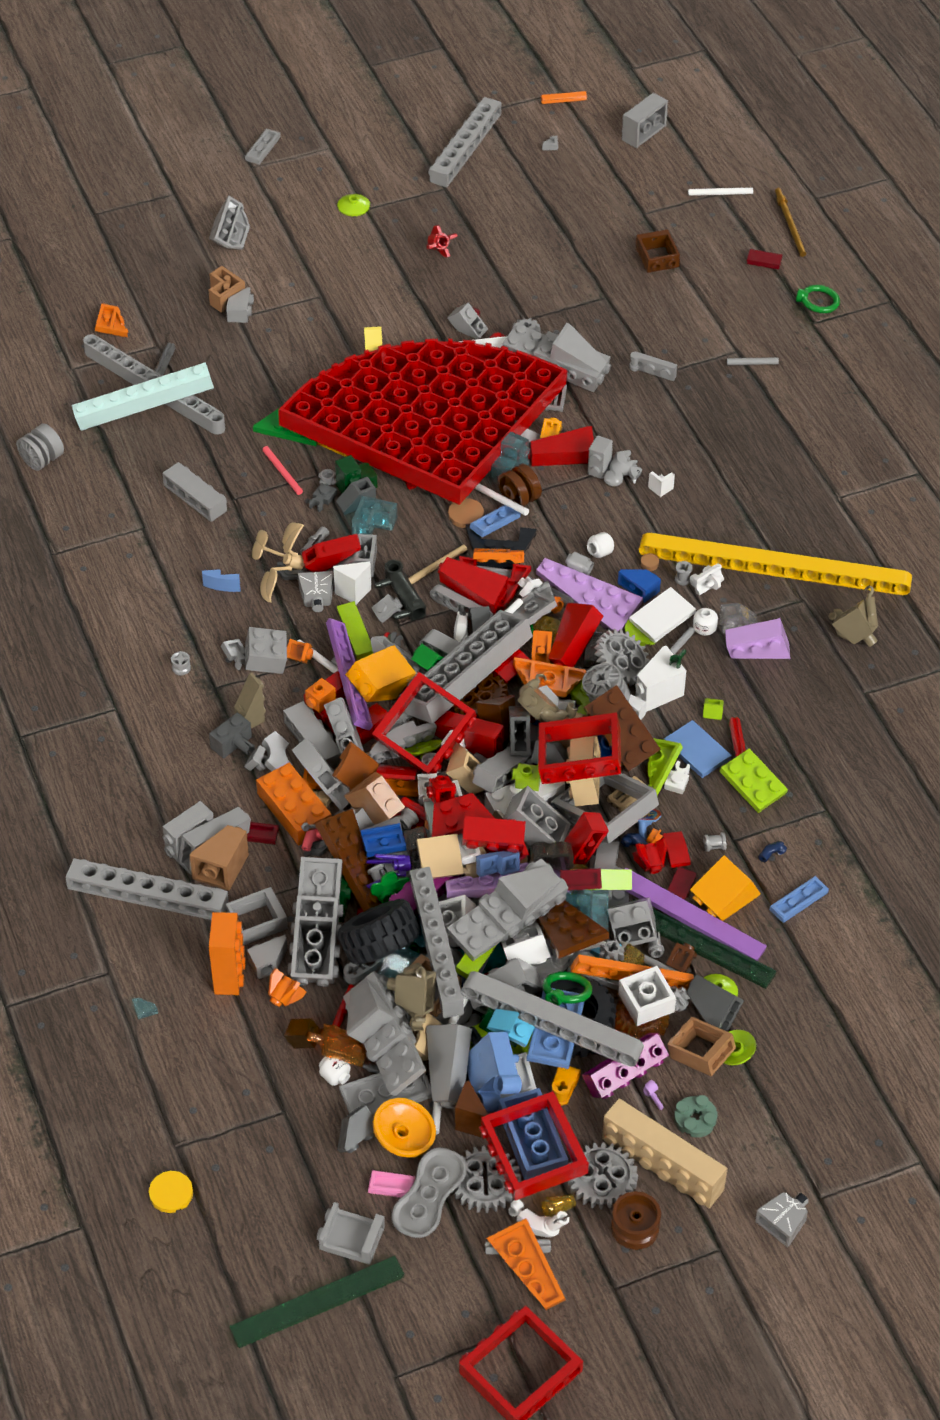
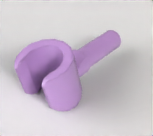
M650 1080L645 1084L643 1093L647 1097H651L658 1109L662 1110L664 1106L654 1093L658 1090V1086L653 1080Z

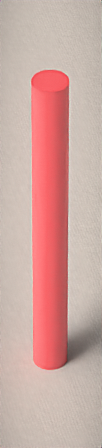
M265 446L262 449L265 455L296 494H302V488L270 448Z

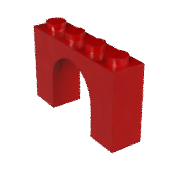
M339 671L325 679L335 687L336 699L340 697L344 699L346 697ZM304 694V702L306 704V695ZM377 702L368 708L373 725L372 728L366 730L356 726L362 745L373 738L372 733L388 713ZM313 708L317 719H320L335 734L326 710L324 709L319 713Z

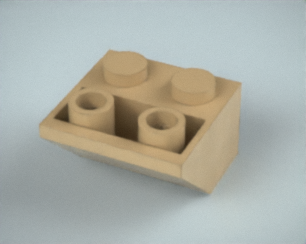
M456 743L452 748L454 751L450 756L446 773L453 780H458L459 785L469 794L484 791L483 788L472 783L474 769L478 764L482 763L460 744Z

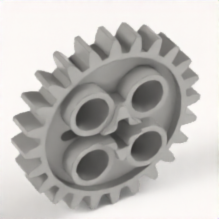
M616 629L604 632L596 641L597 645L594 647L597 650L594 655L599 657L596 662L615 665L620 670L626 684H629L630 687L636 684L638 673L649 663L650 659L646 658L649 653L643 651L646 647L639 645L641 641H635V635L630 637L628 631L623 634L622 629L618 632Z
M602 1142L601 1147L593 1143V1149L585 1145L584 1154L589 1163L588 1174L591 1176L583 1175L569 1180L567 1184L571 1186V1193L577 1192V1200L583 1197L584 1205L591 1202V1208L599 1204L600 1210H602L604 1204H607L608 1208L611 1209L612 1203H615L620 1196L633 1192V1189L637 1187V1166H633L634 1159H628V1152L621 1154L622 1148L619 1147L617 1150H614L613 1144L606 1148L604 1142Z
M482 1146L481 1151L474 1147L472 1154L466 1150L465 1157L463 1158L467 1164V1171L462 1183L452 1191L455 1192V1199L461 1198V1205L468 1203L469 1210L474 1206L477 1207L478 1213L481 1208H484L485 1212L488 1213L491 1207L497 1212L498 1205L505 1208V1201L512 1203V1194L505 1189L504 1176H500L497 1170H492V1168H496L495 1163L497 1161L495 1157L490 1156L485 1146ZM507 1153V1159L518 1182H520L519 1166H515V1159L509 1160L510 1154ZM483 1163L487 1165V1196L484 1195ZM494 1187H499V1188H501V1189L495 1190V1189H493V1188H494ZM472 1188H478L479 1190L473 1191V1190H471V1189H472Z

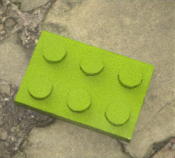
M750 748L722 766L719 771L757 813L787 794L788 791L783 783Z

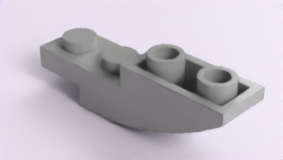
M340 697L325 704L324 707L337 739L335 740L340 753H343L349 742L354 743L364 751L357 728L352 723L344 699Z
M410 721L394 728L386 734V737L405 749V747H411L422 741H430L434 738L437 726L435 723L416 726L414 721ZM379 741L369 752V756L379 764L384 760L400 757Z
M306 737L292 749L293 753L340 810L344 809L350 804L344 797L350 789L332 776L334 770Z

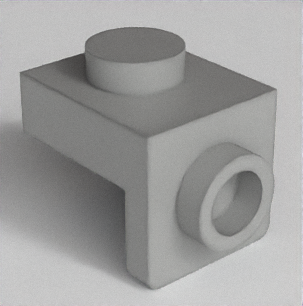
M388 594L371 608L378 620L383 623L396 612L403 611L401 608L403 604L397 597L394 599Z

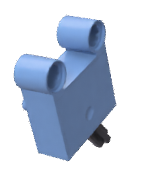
M470 1027L472 1029L471 1043L474 1047L469 1051L467 1065L469 1081L487 1112H497L499 1099H501L500 1094H518L521 1091L522 1081L515 1064L518 1063L519 1056L513 1054L507 1032H489L482 1038L475 1027Z

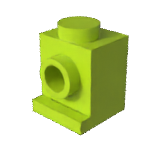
M518 763V768H513L512 780H515V788L524 789L529 786L533 791H539L541 778L538 766Z

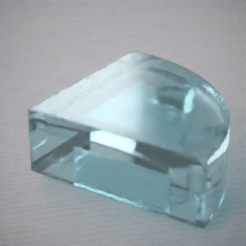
M143 998L132 999L138 1019L158 1014V1009L154 1003L143 1000Z

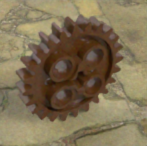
M491 673L460 701L475 710L476 718H478L476 701L509 696L507 684L504 683V679L500 680L499 675L494 677V674ZM455 705L450 708L451 712L466 715L465 712Z

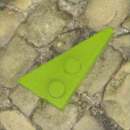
M653 738L661 750L648 758V786L654 788L658 796L683 747L678 742Z

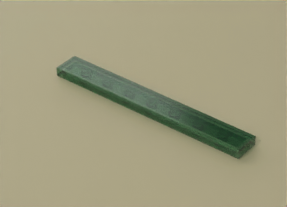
M653 909L656 931L660 933V936L674 943L683 945L685 942L695 948L694 951L698 955L767 989L776 976V970Z
M396 1256L390 1257L230 1326V1331L238 1348L244 1347L404 1278V1272Z

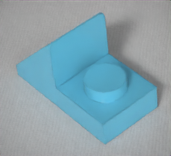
M495 1009L487 1029L493 1032H507L509 1040L525 1048L535 1027L519 1019L520 1013Z

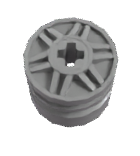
M43 423L33 429L31 433L21 437L16 443L18 452L24 462L36 471L41 470L50 461L64 454L63 443L58 434L50 426Z
M610 663L595 665L583 676V689L590 702L616 685L629 702V688L620 670L615 665Z

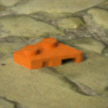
M101 303L95 331L127 337L128 329L124 326V320L120 315L119 307Z

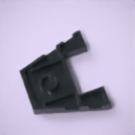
M466 524V533L469 536V542L473 550L475 548L524 550L525 553L529 549L532 539L536 537V529L520 528L519 541L481 539L480 535L470 529V524ZM495 560L477 562L479 566L512 570L513 564H515L511 560H506L504 563L495 562Z

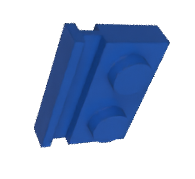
M400 823L360 830L367 858L373 857L375 854L406 851V842Z

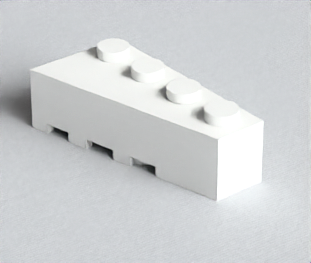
M540 782L539 791L535 792L550 805L553 799L565 791V782L542 784ZM514 783L502 787L494 793L487 792L485 793V807L492 815L497 809L505 815L512 797L523 789L515 788Z

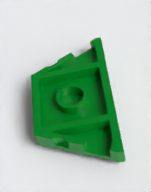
M279 408L253 425V432L317 447L316 441L279 425Z

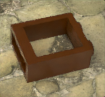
M668 229L636 235V249L647 273L679 267L680 253ZM665 247L669 254L650 258L646 250Z

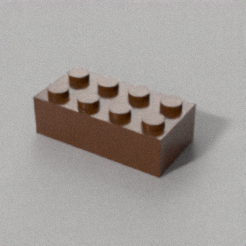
M617 685L583 707L588 716L617 712L621 737V765L626 772H629L661 750ZM612 734L601 735L612 751Z

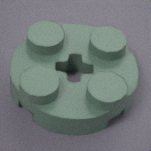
M705 1095L689 1096L676 1104L674 1122L682 1133L691 1134V1137H704L712 1132L716 1125L718 1114L714 1104ZM693 1113H697L700 1115L699 1120H696L695 1117L691 1118L690 1116H692Z

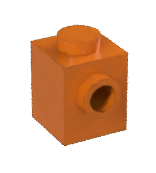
M323 678L305 690L306 704L319 713L325 709V704L336 699L335 687Z

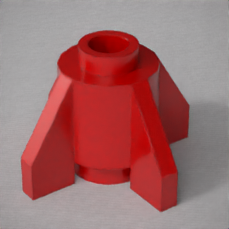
M435 225L428 236L426 247L427 249H437L444 257H449L450 254L446 247L449 245V240L458 237L457 233L446 235L442 233L439 225Z
M662 838L655 843L645 845L636 844L637 851L632 853L634 861L646 872H650V874L661 872L665 866L666 839Z

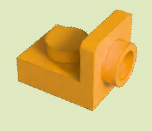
M544 418L540 439L560 434V431H562V421L556 418Z

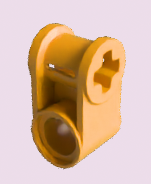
M569 1066V1069L558 1067L552 1083V1091H554L561 1106L569 1102L573 1090L579 1081L580 1069Z

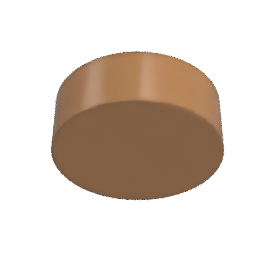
M648 553L641 557V567L643 569L654 571L658 568L659 558L655 554Z

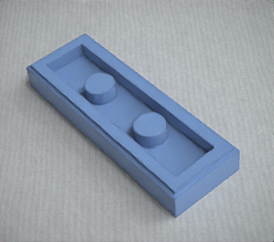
M504 505L470 523V529L484 537L520 518L521 513Z
M814 876L772 904L770 911L784 923L826 895L829 888Z

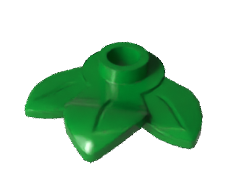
M390 871L382 876L380 883L372 884L370 891L372 895L378 897L379 901L386 903L394 893H399L410 879L409 877L398 879L396 873Z

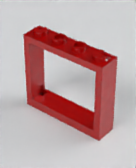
M418 672L372 735L377 741L424 774H432L440 771L442 767L440 764L444 759H448L454 751L452 748L456 743L459 744L464 739V732L468 727H473L477 715L475 710ZM424 684L466 713L428 765L386 737V734Z
M617 712L539 723L538 770L542 784L621 774V737ZM612 734V756L546 765V742Z
M554 1091L481 1117V1126L479 1127L482 1139L486 1138L488 1152L497 1161L495 1163L497 1172L500 1176H504L505 1189L512 1194L515 1201L588 1174L589 1163ZM547 1108L573 1163L518 1182L493 1127Z
M527 1306L521 1310H516L504 1325L499 1324L490 1337L487 1339L483 1338L471 1353H465L459 1361V1373L506 1420H528L583 1371V1360ZM526 1322L567 1364L518 1407L514 1408L473 1366Z

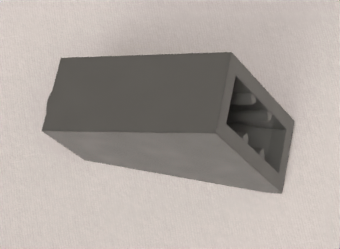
M509 706L511 755H531L530 714L523 706Z
M697 974L690 982L687 991L688 996L706 1023L727 1032L744 1002L743 999Z

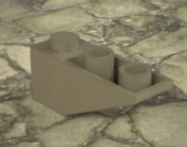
M252 672L249 673L234 706L235 714L238 712L251 722V728L265 722L264 713H266L263 703L265 701L262 691L264 688L263 682L260 678H256Z

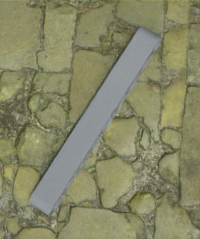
M476 971L469 973L461 989V993L472 1001L494 1010L502 1009L520 1013L519 1019L536 1028L627 1066H635L644 1049V1044L632 1036Z

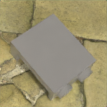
M334 1202L332 1208H328L326 1211L324 1228L320 1227L317 1234L320 1250L370 1265L385 1228V1217L376 1214L374 1219L340 1210L339 1203Z

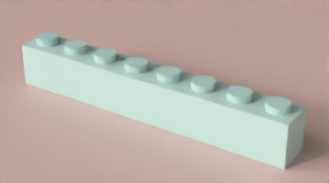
M205 362L74 404L72 408L78 426L82 431L213 389L214 386Z

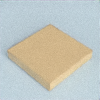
M457 834L416 840L421 868L430 867L433 879L464 874Z

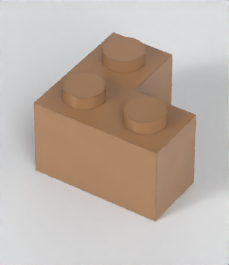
M223 266L210 273V305L222 313L227 309L228 298L245 289V281Z

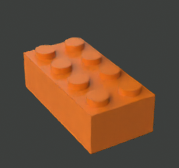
M290 762L256 779L257 794L298 846L303 844L307 832L301 828L303 823H308L309 825L316 824L332 816Z
M212 912L209 954L214 994L239 995L240 987H244L243 970L246 968L242 921H238V913Z

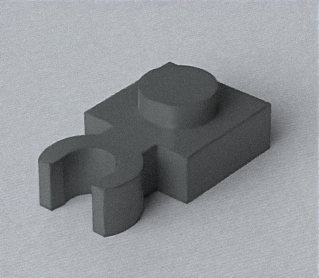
M321 483L313 493V499L309 501V508L312 509L313 506L318 505L317 511L321 512L323 504L329 505L337 495V489Z

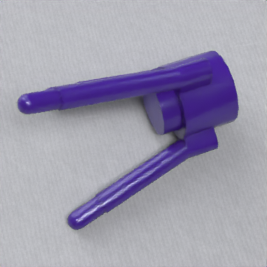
M375 854V858L382 859L366 861L367 864L392 863L393 870L398 871L396 873L397 877L406 876V871L411 870L410 857L405 854ZM381 879L368 884L367 888H371L374 883H380Z

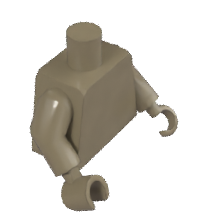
M869 585L864 589L867 591L871 588L865 600H862L845 612H842L841 609H834L835 613H829L828 617L834 620L832 625L835 627L839 637L850 641L852 644L864 640L868 647H871L878 641L872 634L878 627L875 598L872 597L874 588Z
M537 674L535 679H532L520 688V697L517 701L535 719L541 722L563 720L566 716L569 718L576 716L578 708H573L574 703H568L565 711L560 710L538 688L540 683L538 677H542L544 681L547 680L544 674Z
M420 963L404 968L403 972L396 975V978L390 977L387 982V989L395 991V1003L402 1006L411 1016V1028L413 1031L424 1030L422 1023H425L426 1018L422 1016L434 1010L436 972L426 971Z

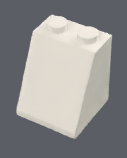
M667 646L662 647L637 675L635 697L647 702L646 712L684 696L686 670L682 665L677 669L676 662L672 663L671 666L669 665V660L673 653Z

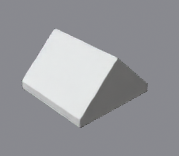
M370 562L333 566L335 594L349 602L355 601V604H357L371 590Z

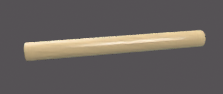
M463 544L408 579L411 584L417 582L438 569L440 563H443L446 557L454 559L466 552L467 547Z

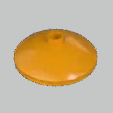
M393 1098L381 1104L375 1112L373 1118L375 1136L380 1144L389 1152L401 1157H417L427 1152L434 1143L436 1137L434 1120L430 1113L419 1103L406 1098Z

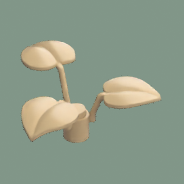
M294 522L288 524L282 540L284 544L283 549L286 554L265 547L268 540L266 531L260 530L257 533L256 541L252 548V558L255 560L260 559L263 550L284 557L283 563L287 566L271 568L270 572L267 571L264 574L260 585V592L267 602L272 603L271 596L277 581V571H292V568L302 570L304 567L303 557L291 550L304 526L303 524Z

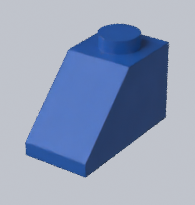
M621 569L618 573V584L627 591L643 597L644 603L660 592L661 579L647 569Z

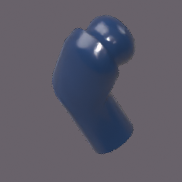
M627 833L621 839V843L625 847L638 843L648 844L638 833Z
M782 841L768 844L759 854L758 859L765 863L776 851L779 855L784 854L787 851V847Z

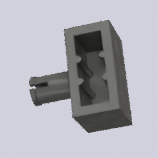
M238 712L209 733L210 748L223 759L237 748L246 755H250L248 751L252 753L255 749V745L248 741L252 738L251 722Z

